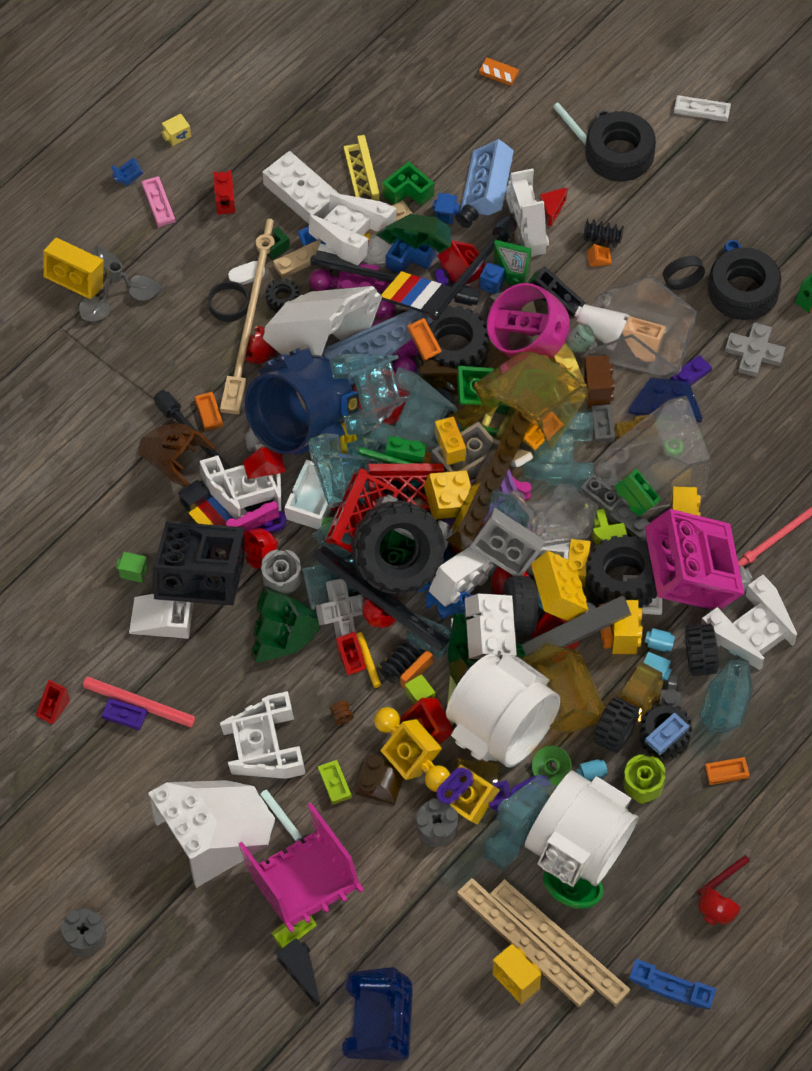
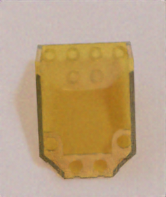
M523 351L473 385L488 416L492 417L501 401L521 411L524 417L531 423L539 426L550 449L554 448L589 393L586 383L575 377L562 363H554L544 354L538 355L535 352Z

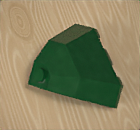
M409 214L376 233V236L390 245L401 239L414 249L427 244L438 253H442L451 246V227L434 216L427 217Z
M264 586L257 603L256 611L260 612L259 621H255L253 636L257 638L252 646L251 654L255 662L260 663L296 653L314 638L315 633L320 630L321 625H319L317 613L303 603Z

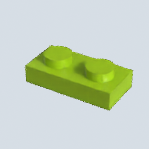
M337 760L318 766V771L332 805L352 798Z
M309 916L311 920L309 923L302 920L293 925L295 931L292 933L289 932L284 923L271 932L279 947L282 949L295 938L299 940L313 929L317 924L312 916Z

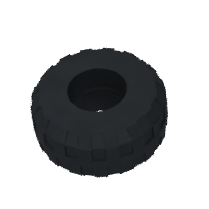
M511 576L505 580L503 595L512 596L515 636H529L536 631L538 621L536 582L528 576Z

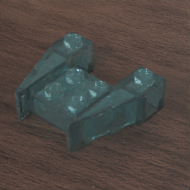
M343 354L329 360L334 379L350 378L353 376L355 379L362 409L349 416H343L348 435L365 434L377 429L381 422L388 418L396 407L401 406L408 399V395L399 396L391 361L398 359V355Z
M398 367L391 385L395 390L409 395L396 427L376 420L369 439L373 443L386 447L389 436L400 437L426 443V450L432 451L439 446V444L434 442L436 438L434 434L435 421L444 419L447 410L455 413L458 410L455 405L419 375Z
M572 412L556 417L562 424L534 451V462H526L524 464L523 476L535 480H545L555 486L557 484L565 486L568 490L582 491L580 489L581 486L594 474L593 463L573 462V441H592L593 412Z
M325 433L310 438L308 441L311 460L329 508L340 506L354 471L360 468L366 470L368 464H379L378 460L358 455L359 447L378 452L377 439L362 438L347 443L348 454H341L339 435ZM366 480L364 486L366 492L369 493L368 483ZM364 497L359 498L358 500L366 506Z
M539 775L515 792L508 800L504 799L498 806L497 820L506 825V827L495 838L491 837L487 841L484 857L504 871L520 854L521 846L525 844L533 824L557 787Z

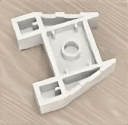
M533 168L511 173L510 181H508L509 186L506 188L507 204L510 213L515 214L520 230V245L532 249L531 257L546 254V246H549L548 236L546 235L544 201L537 202L533 192Z
M331 193L330 213L324 219L310 214L309 233L317 240L321 239L325 242L328 249L335 250L338 257L358 266L367 256L368 238L363 235L369 229L378 232L395 222L397 208L381 201Z
M263 443L255 445V452L261 447H267ZM219 456L200 461V475L204 484L208 487L210 494L234 519L241 518V508L272 499L278 505L279 511H281L280 473L247 479L243 465L224 470Z
M761 575L747 587L746 597L755 606L753 609L732 623L717 607L704 616L701 624H712L715 630L717 646L720 647L721 645L728 649L729 653L747 660L748 664L759 670L763 666L764 657L762 655L783 639H786L793 646L797 637V632L777 589L764 575Z
M288 691L269 695L258 704L245 708V711L220 722L223 734L234 733L239 760L228 762L232 775L287 779L306 774L300 747L280 750L274 724L294 720Z

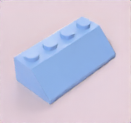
M500 139L473 150L461 211L462 207L466 204L471 205L477 210L478 214L490 215L502 210L514 150Z

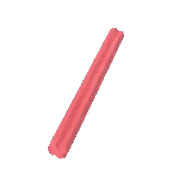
M91 677L84 679L83 687L91 691L145 709L147 712L188 727H192L195 723L193 715Z

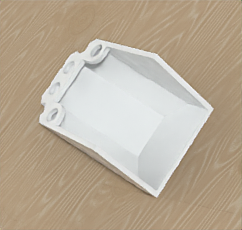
M373 286L313 291L300 295L292 301H287L265 326L263 339L280 354L288 353L290 355L289 352L300 348L301 351L309 348L312 356H321L329 334L332 333L341 341L370 328L382 296Z
M227 780L167 782L148 793L155 824L158 826L166 821L189 857L196 888L244 861L238 843L243 842L251 855L256 854L269 845L275 817L268 810L267 805L261 796L258 795L254 786Z

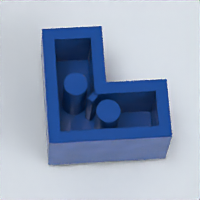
M400 239L393 243L385 255L386 268L400 274L401 271L405 272L409 264L413 262L428 269L437 256V251L427 244L414 249Z

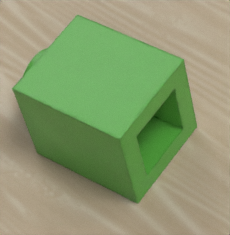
M124 552L116 565L120 578L143 583L148 568L147 557Z

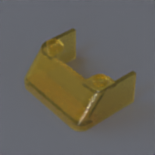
M544 643L522 659L527 664L535 666L538 672L550 679L549 682L553 691L560 696V707L563 713L558 716L557 721L550 725L551 729L571 733L598 723L605 707L582 656L576 650Z

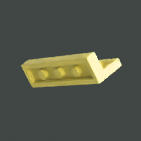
M365 135L358 136V144L344 146L355 197L360 198L365 193L371 197L370 200L380 201ZM359 150L360 154L355 158L349 155V152ZM356 164L363 167L360 173L353 169ZM360 178L367 181L364 187L356 184Z

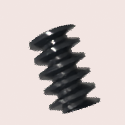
M587 219L583 234L584 241L587 242L591 237L592 243H595L598 239V244L602 245L605 240L606 246H609L612 242L613 248H616L621 243L624 226L618 230L617 224L610 228V223L608 222L603 227V221L596 225L595 219H593L591 224Z
M402 640L394 648V651H391L389 656L384 658V662L378 664L379 671L389 682L396 683L393 677L400 679L399 671L404 673L406 671L404 666L409 668L412 665L409 660L415 662L417 660L415 655L420 657L422 652L410 641Z

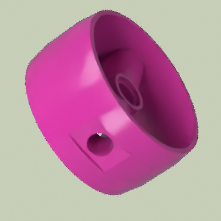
M530 283L516 284L502 292L494 301L487 319L488 336L494 346L512 360L526 365H538L555 356L564 345L570 326L568 312L561 301L544 288ZM542 298L547 300L548 314L519 311L531 301ZM509 332L525 333L528 336L540 335L532 344L523 349H510Z

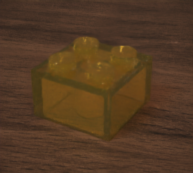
M642 661L621 692V699L639 707L637 719L639 722L645 716V712L648 709L651 710L652 702L654 700L658 701L662 693L660 689L664 683L662 681L663 673Z

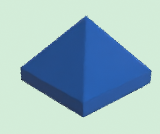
M309 226L297 231L303 247L317 241L309 233Z

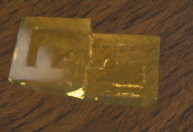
M464 405V409L450 414L449 417L454 416L456 423H459L461 430L483 417L491 409V406Z
M461 758L455 760L454 771L461 764L490 784L497 783L498 764L482 760L476 763Z

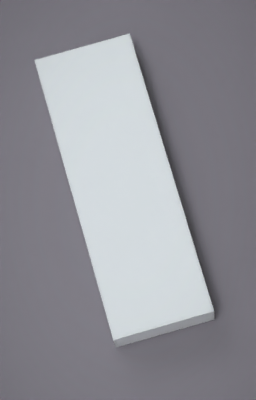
M677 95L674 113L728 122L731 104Z

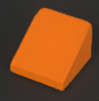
M594 244L588 249L589 266L612 264L610 248Z

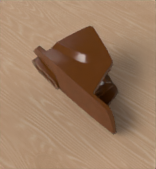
M167 424L158 426L141 438L138 455L165 474L171 482L187 487L190 484L178 472L183 470L184 467L176 461V458L183 451L189 449L196 452L193 446L200 445L215 450L216 447L202 433L194 431L188 425Z

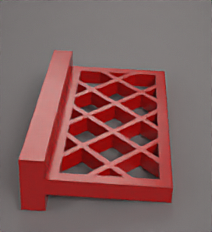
M368 464L366 471H368L367 474L394 488L396 487L391 482L398 480L403 486L399 489L397 496L406 502L416 504L412 500L417 495L425 502L423 505L418 506L426 511H430L428 499L420 491L424 487L425 480H427L429 474L443 473L444 465ZM367 480L369 492L375 491L373 483ZM411 480H416L422 484L418 490L409 483ZM405 487L414 493L411 498L401 492ZM384 490L380 491L382 496H387L383 493ZM375 493L370 495L372 506H375L377 503V494L375 495Z
M362 468L354 471L325 539V542L331 545L335 544L351 553V544L348 545L341 541L343 534L347 532L350 533L351 538L354 536L353 530H356V528L351 526L349 521L351 516L357 514L358 520L361 521V513L375 507L371 505L368 495L376 493L379 499L382 496L380 491L387 490L396 498L399 493L398 489L367 474L368 471ZM366 480L373 483L375 491L366 492L364 486ZM364 497L368 508L359 510L357 501L359 498Z

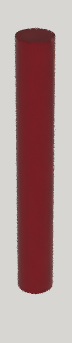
M746 855L741 857L697 890V894L700 896L705 886L711 889L717 887L749 863V858Z

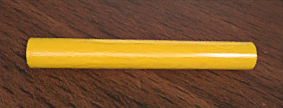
M362 632L357 633V639L373 687L378 688L381 686V682Z

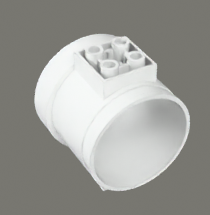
M504 653L500 659L495 654H488L478 660L466 672L451 695L446 716L457 725L451 736L456 739L455 743L463 749H470L472 751L471 755L480 761L482 759L486 762L498 760L506 767L516 766L533 752L547 734L558 713L560 696L546 686L550 679L519 657Z
M572 770L560 782L541 810L528 834L525 847L540 856L537 865L558 877L562 882L574 887L581 877L591 882L593 886H597L620 855L639 817L627 810L631 801L629 796L597 776L591 782Z

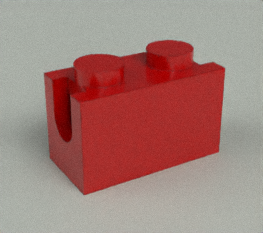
M228 170L227 173L220 172L219 174L218 171L213 172L217 215L236 213L232 170ZM228 200H230L229 205H221L220 201L227 202Z

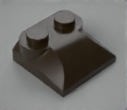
M431 359L420 364V395L427 389L437 387L445 389L451 395H458V369L439 366L436 361Z
M367 755L358 778L355 793L359 796L395 805L404 777L390 761L383 760L380 755Z

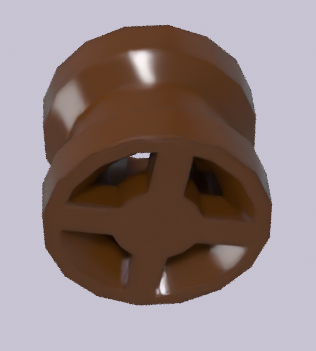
M339 701L330 706L331 714H334L335 724H346L354 718L353 713L349 711L350 705L348 701Z

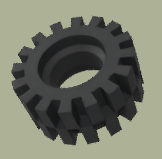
M278 278V282L273 280V284L269 283L268 288L266 287V303L271 311L274 309V313H277L287 301H292L299 297L298 285L294 284L293 280L288 282V278H285L284 281H282V278ZM281 292L290 295L289 298L284 300L277 299L275 296Z

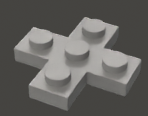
M754 322L749 337L730 333L725 352L742 356L738 372L757 377L761 362L776 366L781 365L786 347L768 343L772 327Z
M341 578L326 582L329 602L315 605L319 625L334 622L336 638L354 632L353 617L362 615L363 595L349 596L346 582Z

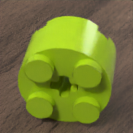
M637 755L630 759L626 765L623 778V787L627 795L640 804L658 798L665 784L666 774L663 763L654 756Z

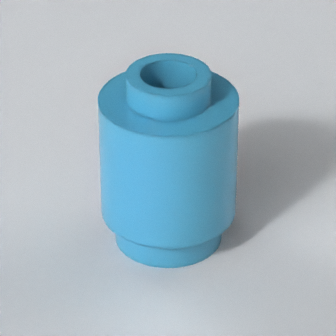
M652 628L651 632L647 631L644 642L648 643L647 647L663 652H666V650L672 651L675 636L669 632Z
M596 759L579 764V769H576V773L591 782L596 776L600 779L608 776L604 760L599 761Z

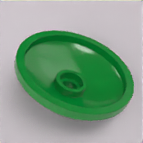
M544 870L543 883L550 895L558 902L577 909L591 908L600 902L603 896V885L601 882L597 886H593L591 882L580 877L574 887Z

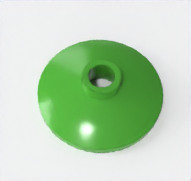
M545 746L538 750L533 758L534 776L543 775L547 777L550 787L558 786L571 771V760L562 748L558 746ZM553 762H555V763L557 764V768H556V769H553V768H552V763H553Z

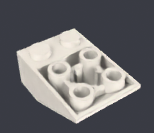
M154 594L135 597L129 634L189 639L194 603L154 600Z

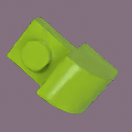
M596 510V518H593L594 528L592 539L596 545L600 546L601 541L605 539L610 540L612 536L622 537V535H627L624 523L608 526L605 510Z

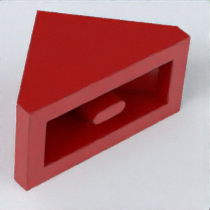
M567 188L540 194V201H544L545 219L548 226L552 227L567 201Z
M265 447L259 448L243 462L247 479L286 472L281 454Z
M356 632L337 637V653L347 675L367 669Z
M48 680L36 716L53 725L70 702L67 689L52 680Z

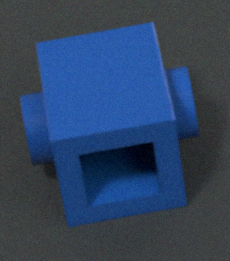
M439 193L437 200L434 199L432 210L434 211V217L444 223L453 224L454 216L459 212L460 204L457 203L456 195Z
M487 262L480 275V289L492 294L498 293L504 283L505 269L497 264Z

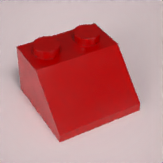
M451 240L450 248L442 253H438L437 257L440 260L441 266L449 273L451 281L456 283L479 255V252L473 244ZM485 261L465 285L480 278L486 266Z
M421 698L400 717L399 725L404 721L417 719L439 745L449 738L454 731L437 698Z

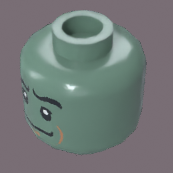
M577 324L568 332L566 344L574 352H584L594 343V331L588 325Z

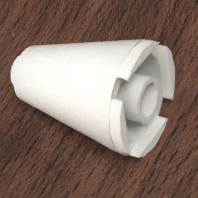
M584 304L583 308L579 306L574 317H577V323L590 326L594 331L593 335L614 350L615 345L612 343L617 344L627 322L626 320H628L630 315Z

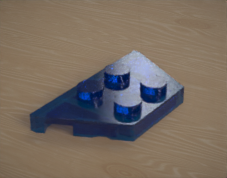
M653 377L648 380L628 411V414L701 423L703 418L689 382Z

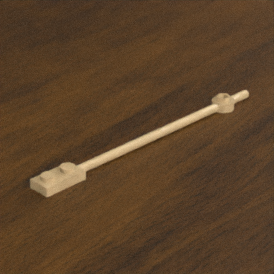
M272 219L266 220L264 234L256 239V248L260 253L234 376H227L220 407L222 413L240 415L246 386V378L241 377L266 256L270 253L269 248L275 244L271 236L274 223Z

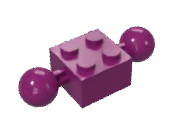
M360 264V267L379 271L377 265ZM325 269L314 270L308 279L309 286L314 291H324L330 287L346 289L373 286L377 292L383 293L392 283L344 271L339 272V277H333Z
M381 300L375 315L381 320L373 321L372 326L395 317L393 315L396 311V304ZM410 339L381 362L382 365L395 362L393 372L399 375L403 381L411 380L417 373V364L411 358L418 356V349L413 339Z

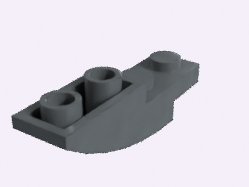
M594 474L581 486L580 489L598 510H605L606 518L613 525L624 523L626 531L632 536L639 538L646 533L645 526L650 522L642 516L633 513L629 506L622 501L623 498Z

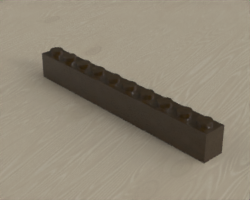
M528 390L523 391L513 400L446 538V541L460 551L474 542L541 402L540 399Z

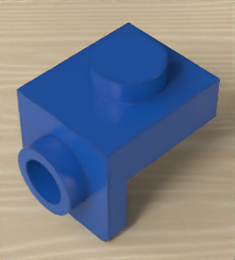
M131 158L120 168L115 165L111 167L114 172L112 174L114 179L126 186L144 174L134 158Z

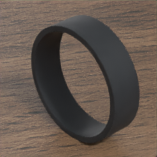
M685 256L668 264L663 270L662 275L669 289L682 290L698 283L705 275V268L699 257ZM698 266L694 273L685 278L669 279L680 269Z
M224 281L218 283L210 290L208 306L211 314L216 319L232 322L241 319L247 313L249 294L247 289L240 283ZM225 289L238 290L247 299L245 306L232 314H223L216 311L211 305V300L215 294Z

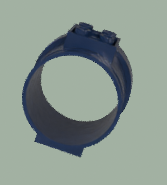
M300 348L290 351V355L284 353L277 356V361L272 359L265 362V367L258 370L260 376L250 383L245 395L246 417L253 433L261 443L277 453H294L296 456L322 447L345 434L341 424L349 416L342 415L341 396L352 392L350 382L344 371L334 361L320 355L312 356L309 348L302 351ZM297 392H298L299 395L301 396V398H302V400H303V402H304V404H305V406H306L307 412H306V410L303 408V406L301 405V403H300V401H299V398H298V395H297Z

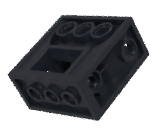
M166 521L153 565L154 600L234 606L245 560V527ZM221 548L225 550L226 553L220 554L217 553L215 550ZM209 576H217L219 580L212 581Z

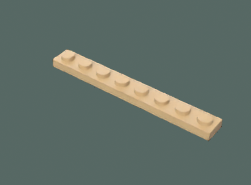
M404 201L392 205L397 208L396 221L412 214ZM369 229L366 233L372 235L376 234L377 231ZM319 239L274 260L273 265L280 276L285 278L310 266V258L316 255L322 240Z
M473 878L457 892V895L506 941L513 944L516 948L520 947L525 952L526 959L530 963L534 962L540 968L541 973L579 1008L594 994V990Z
M505 879L490 893L495 900L615 1007L630 993L629 987Z

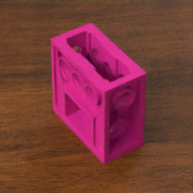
M669 509L645 526L659 598L711 610L718 607L721 610L745 594L729 523Z

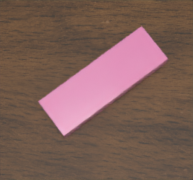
M159 176L141 181L158 228L176 223Z

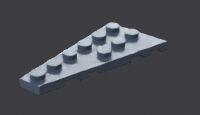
M411 309L325 347L323 354L324 357L334 361L344 371L352 386L412 339L407 329L408 325L425 318L428 325L434 320L428 314Z

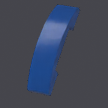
M639 959L635 960L629 977L634 983L651 992L683 1004L704 1009L711 1008L716 988L697 981L695 984L659 971L655 969V965Z

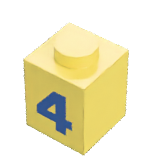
M182 114L162 123V136L172 146L191 137L190 125Z

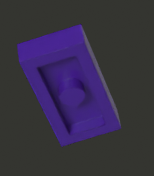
M698 355L673 373L670 380L683 392L712 371V367Z
M109 698L102 713V719L140 731L148 713L145 709Z

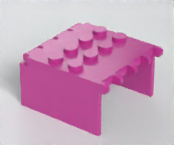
M312 803L307 805L316 831L303 838L304 844L299 840L285 848L286 854L281 850L267 858L268 864L265 861L257 863L243 842L238 843L246 868L250 872L252 879L290 933L295 931L293 925L300 921L311 922L309 916L323 909L325 913L328 912L329 908L327 906L339 899L346 902V895L357 889L359 893L364 891L358 881L352 857Z

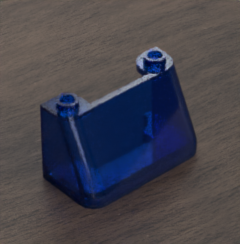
M395 967L348 973L346 989L355 998L353 1037L345 1038L342 1044L343 1055L349 1059L407 1060L410 1053L413 986L409 977Z

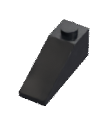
M545 266L536 271L527 282L542 287L557 297L565 306L568 314L573 317L579 306L583 308L584 304H586L584 300Z
M295 938L276 953L277 961L313 1004L318 1007L320 1000L309 954L311 951L304 942L300 943Z

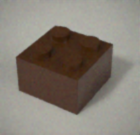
M609 355L585 357L584 381L587 386V409H591L593 405L610 404V401H614L615 381L612 379L613 363H609Z

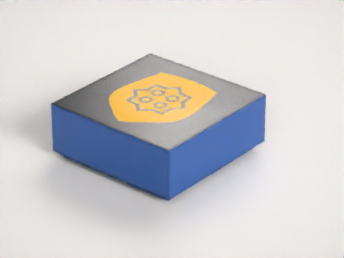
M352 391L341 396L342 415L349 416L359 411L358 392Z

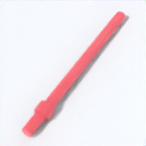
M812 507L755 549L744 553L742 558L738 560L739 566L750 565L756 560L758 555L812 516Z

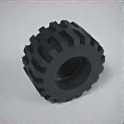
M711 623L686 626L685 643L691 675L717 674L719 660L714 627Z
M617 696L614 697L607 704L597 723L593 736L594 743L614 753H618L628 741L639 716V707Z
M660 703L659 707L653 705L651 710L648 709L645 712V716L642 717L640 742H643V748H648L647 752L650 755L654 753L656 758H659V756H663V759H668V756H671L672 759L676 758L677 753L679 755L683 754L684 749H687L692 733L690 716L687 717L685 710L681 711L680 706L673 707V703H668V705ZM675 712L689 725V730L659 755L645 742V739L656 727L660 726Z

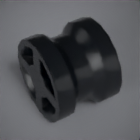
M466 204L462 207V211L456 214L455 218L461 226L469 228L472 225V221L479 217V214L474 207Z

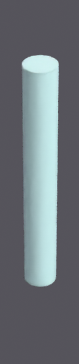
M556 103L553 108L586 145V134L563 107Z
M267 790L261 792L260 795L295 841H299L302 835Z

